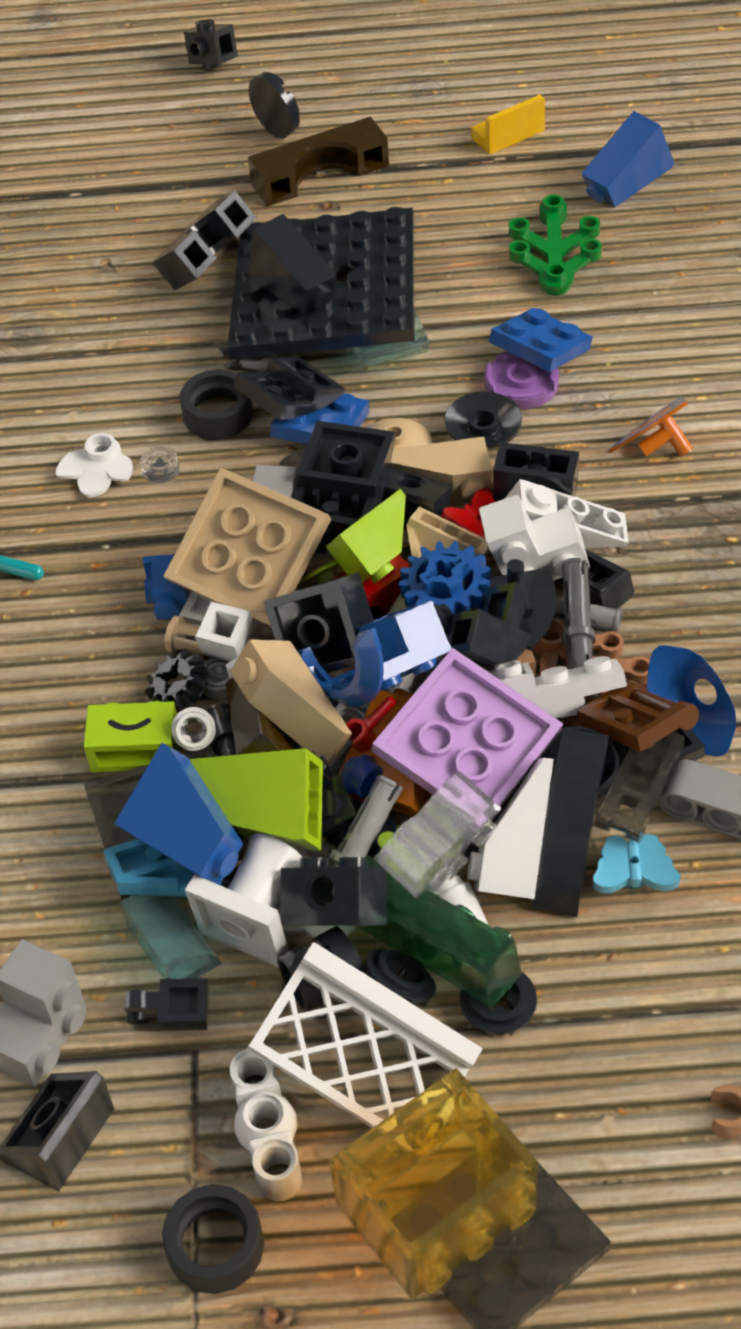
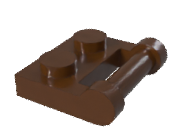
M633 680L626 681L627 687L610 690L577 710L580 726L591 728L601 732L603 735H609V739L639 752L651 748L657 741L678 728L682 730L692 729L699 717V711L695 705L686 701L673 702L646 691L644 685Z

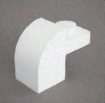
M211 602L195 637L202 654L230 662L241 654L249 639L259 640L258 637L263 625L253 621L250 611Z

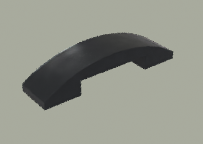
M567 728L563 729L547 804L535 898L532 899L531 905L532 909L578 917L586 873L587 854L600 781L602 782L609 735Z

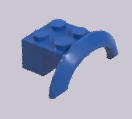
M431 600L392 612L357 627L359 633L353 645L355 668L334 678L330 677L321 667L310 647L297 652L328 698L347 707H361L373 701L380 690L402 682L401 677L413 672L414 674H419L438 666L439 662L436 657L452 651Z

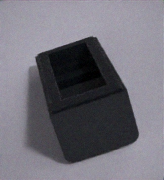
M585 549L590 568H588L590 604L618 609L634 595L630 571ZM563 577L557 579L560 583L563 584Z

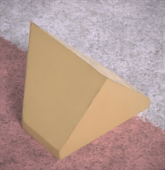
M420 506L409 518L406 525L411 556L417 558L421 557V547L424 546L429 551L436 550V542L441 541L444 548H450L451 544L457 541L461 551L471 545L474 547L475 557L478 555L485 556L489 550L486 539Z

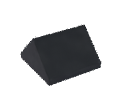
M97 1071L51 1073L0 1145V1160L47 1186L60 1191L115 1109L104 1077Z

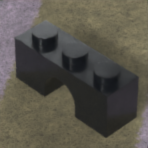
M234 190L213 202L152 264L175 291L197 279L217 259L214 254L227 243L236 239L256 219V216Z

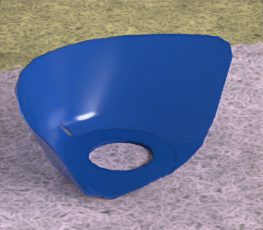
M661 645L655 648L648 665L647 690L676 703L686 701L695 705L698 708L699 717L692 730L705 745L704 754L715 757L725 755L730 749L737 725L735 708L721 679L702 656L688 648ZM705 679L714 686L717 697L713 704H705L697 697L695 693V683L697 680Z

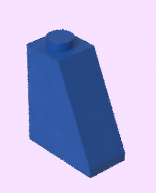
M633 111L581 174L587 185L586 192L592 199L599 203L605 201L617 207L670 170L675 163L660 124Z
M161 743L114 824L199 876L220 885L223 878L229 875L235 868L238 861V852L243 843L189 758Z

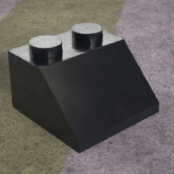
M359 572L263 601L275 640L291 641L297 651L310 647L318 663L327 673L355 666L353 645L359 633L357 627L374 621Z

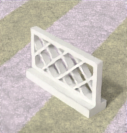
M313 942L247 1049L418 1157L469 1068L474 1065L483 1048ZM302 978L320 989L324 1008L298 1014L293 993ZM330 996L342 1004L332 1006ZM288 1002L291 1015L278 1018ZM352 1009L362 1016L366 1035L340 1041L334 1013ZM326 1015L333 1042L306 1048L300 1021ZM293 1023L299 1050L279 1054L263 1044L272 1027ZM372 1023L379 1026L384 1031L374 1033ZM394 1036L404 1042L409 1062L383 1067L376 1040ZM368 1042L375 1069L349 1075L342 1048ZM335 1049L341 1077L322 1081L312 1074L308 1055ZM414 1049L426 1056V1058L416 1059ZM301 1057L303 1068L290 1060ZM437 1063L453 1073L444 1090L425 1094L418 1066ZM411 1069L417 1097L391 1102L385 1074ZM377 1076L384 1105L366 1109L355 1102L351 1082ZM343 1084L345 1095L334 1089L333 1086ZM438 1099L430 1113L427 1101ZM419 1103L424 1126L416 1140L398 1129L393 1109ZM385 1111L388 1122L375 1114Z

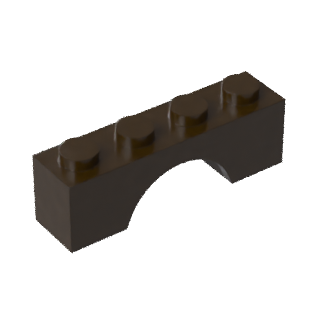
M370 116L249 156L248 164L251 185L266 207L298 197L300 183L307 176L317 171L342 169L360 176L389 166L388 138Z

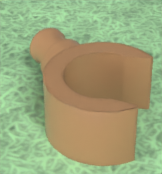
M732 1085L718 1086L712 1090L710 1102L732 1104L741 1113V1087L738 1088ZM741 1116L734 1120L713 1119L711 1132L723 1138H734L741 1135Z

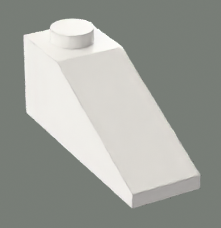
M537 759L480 842L479 853L471 852L468 880H475V890L529 899L535 898L554 759Z

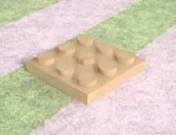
M220 467L163 577L169 582L212 602L250 611L253 621L271 628L263 601L295 591L331 518L320 510Z

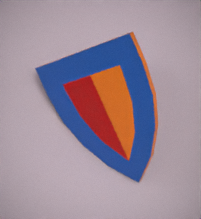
M682 396L678 397L619 440L608 450L609 453L623 447L659 425L660 429L638 443L643 453L648 456L670 441L680 457L687 454L693 447L671 415L685 407L688 403Z

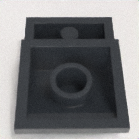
M317 421L296 472L297 487L292 499L330 516L331 521L320 543L330 544L343 531L381 504L392 459L395 432Z

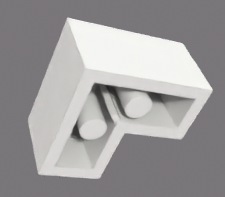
M517 494L479 508L487 545L502 575H507V563L512 559L521 560L524 563V571L549 567L553 581L562 578L561 566L563 561L569 558H581V562L585 559L589 563L581 532L570 507L530 520Z

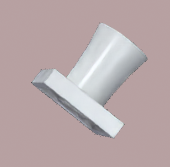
M253 834L228 889L194 874L185 888V892L199 932L278 967L277 958L289 951L280 916L276 909L281 902V868L300 867V858L303 857L291 846L275 837L265 834Z

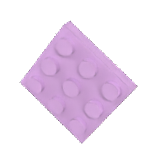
M452 648V651H449L373 742L371 751L484 830L528 774L537 759L542 756L560 733L563 723Z

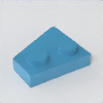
M138 838L103 849L105 862L121 895L187 897L185 888L194 874L199 876Z

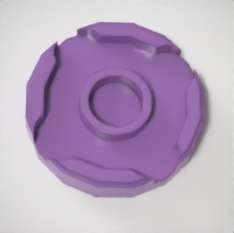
M508 351L497 355L496 361L491 364L489 362L485 368L484 387L486 392L504 395L515 402L519 409L522 410L542 406L550 401L558 391V368L548 372Z

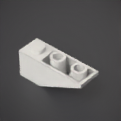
M519 479L506 497L509 498L518 494L530 520L570 507L581 532L585 548L626 547L629 543L625 513L612 508H607Z

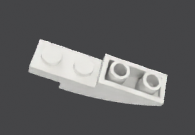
M606 656L588 659L584 662V666L570 670L563 666L552 667L542 671L541 676L534 678V673L529 663L521 664L519 660L495 665V670L488 671L491 675L554 718L577 715V710L586 705L584 696L627 687L622 666L617 659L610 660Z

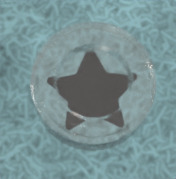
M168 447L151 448L140 459L143 477L152 483L169 482L180 472L178 455L173 449Z

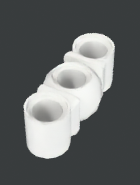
M245 1049L239 1052L230 1064V1077L238 1105L234 1119V1133L239 1143L250 1153L257 1186L261 1194L269 1200L285 1201L292 1198L299 1191L302 1184L300 1162L294 1143V1136L297 1130V1115L292 1105L281 1095L274 1065L249 1049ZM254 1075L265 1077L256 1084L244 1083L247 1078ZM263 1119H273L277 1121L273 1126L267 1129H259L255 1127V1125ZM275 1164H285L289 1166V1168L280 1175H270L266 1173V1171Z

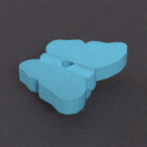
M646 834L640 837L638 842L636 840H628L626 842L622 837L613 835L606 839L605 845L601 850L598 869L593 876L592 886L600 893L616 892L623 887L637 889L645 885L654 890L671 891L679 886L681 875L673 867L671 858L665 855L666 848L660 843L657 836Z

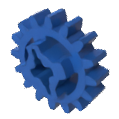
M441 541L436 542V550L429 551V549L423 546L420 548V558L415 556L407 558L409 568H401L400 575L402 581L399 582L401 597L405 600L406 608L432 600L433 604L436 603L438 606L442 604L448 605L452 614L471 611L470 608L472 607L483 609V597H486L487 589L492 583L490 567H486L484 555L475 557L473 546L470 545L461 551L457 541H454L450 548H444Z

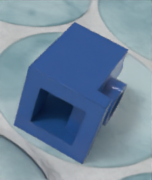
M175 554L143 557L147 578L144 580L146 603L154 604V614L157 620H170L176 615L179 616L189 598L188 590L169 582L163 577Z

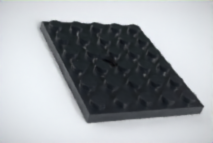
M391 207L384 211L375 212L356 211L352 214L339 216L326 214L317 218L303 220L290 218V222L335 273H348L347 280L335 282L333 298L321 308L315 307L304 314L252 281L248 276L253 229L264 223H251L240 234L227 345L230 360L415 341V219L413 207Z

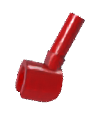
M388 696L364 720L354 718L347 721L346 725L352 733L349 739L353 740L352 746L358 752H367L372 748V744L376 740L373 729L397 704L391 696Z

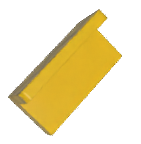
M537 95L487 117L486 121L471 127V138L490 155L545 131V98Z

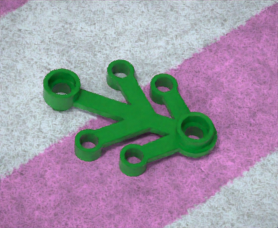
M557 194L545 196L539 205V220L547 225V240L530 230V223L525 218L516 217L508 223V235L511 239L515 240L509 245V259L514 263L522 264L538 274V282L542 290L552 296L567 293L574 282V273L588 263L598 261L601 258L602 252L601 242L594 239L600 234V220L595 216L582 217L579 221V229L562 240L561 224L567 219V204L563 197ZM580 246V253L563 263V257ZM530 247L546 256L548 263L530 254Z

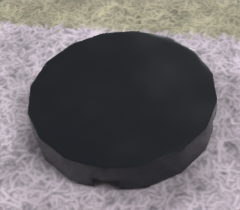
M262 72L250 80L248 88L249 100L262 126L276 138L284 139L293 134L294 130L299 127V108L294 95L290 91L286 93L282 85L285 83L280 77L272 72Z

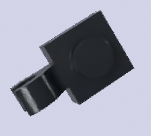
M320 756L318 758L323 761L321 837L325 838L352 824L359 811V807L347 778L340 774L332 778L324 756Z
M208 978L160 979L159 992L143 990L126 991L124 1009L127 1012V1023L141 1025L158 1018L159 1031L208 1030Z

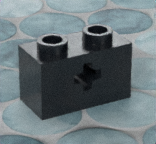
M500 442L493 468V499L496 502L505 499L519 479L575 497L578 486L579 452Z

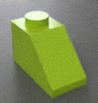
M401 489L343 531L326 546L347 575L359 572L362 583L370 578L375 584L394 569L390 561L402 552L406 495Z

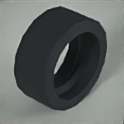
M222 369L208 370L194 375L184 384L180 392V405L183 422L190 432L201 438L212 440L225 439L239 434L249 425L253 417L252 400L234 388L237 373ZM216 397L232 398L237 401L233 406L222 411L208 412L196 408L203 401Z
M210 1184L192 1189L177 1199L166 1215L162 1231L164 1250L171 1269L181 1283L196 1292L218 1294L234 1290L251 1278L262 1259L265 1242L258 1211L246 1195L231 1186ZM215 1212L227 1213L236 1217L243 1226L244 1231L243 1245L237 1255L225 1263L214 1266L198 1265L189 1259L184 1251L183 1238L191 1223L203 1215Z

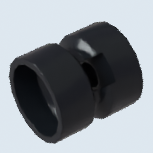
M334 926L312 939V943L315 942L365 974L363 964L356 949L340 927ZM299 945L277 958L278 967L286 985L309 950L303 945ZM302 978L293 994L299 1007L304 1012H308L322 1005L323 999L320 989Z

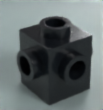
M204 19L195 22L196 27L184 31L189 64H202L203 69H213L220 67L222 63L238 57L233 24H215L214 19Z

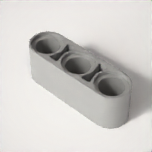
M685 759L675 762L659 799V805L663 811L677 819L741 839V776L693 760Z

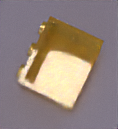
M457 1068L329 1159L336 1204L411 1300L424 1291L427 1294H431L440 1289L451 1277L452 1269L465 1259L475 1261L483 1256L493 1245L494 1237L507 1227L514 1230L522 1226L535 1211L538 1161Z

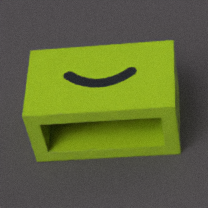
M174 701L88 705L84 750L91 773L144 771L147 769L161 743L178 752L179 745L175 742L172 735V723L177 715Z

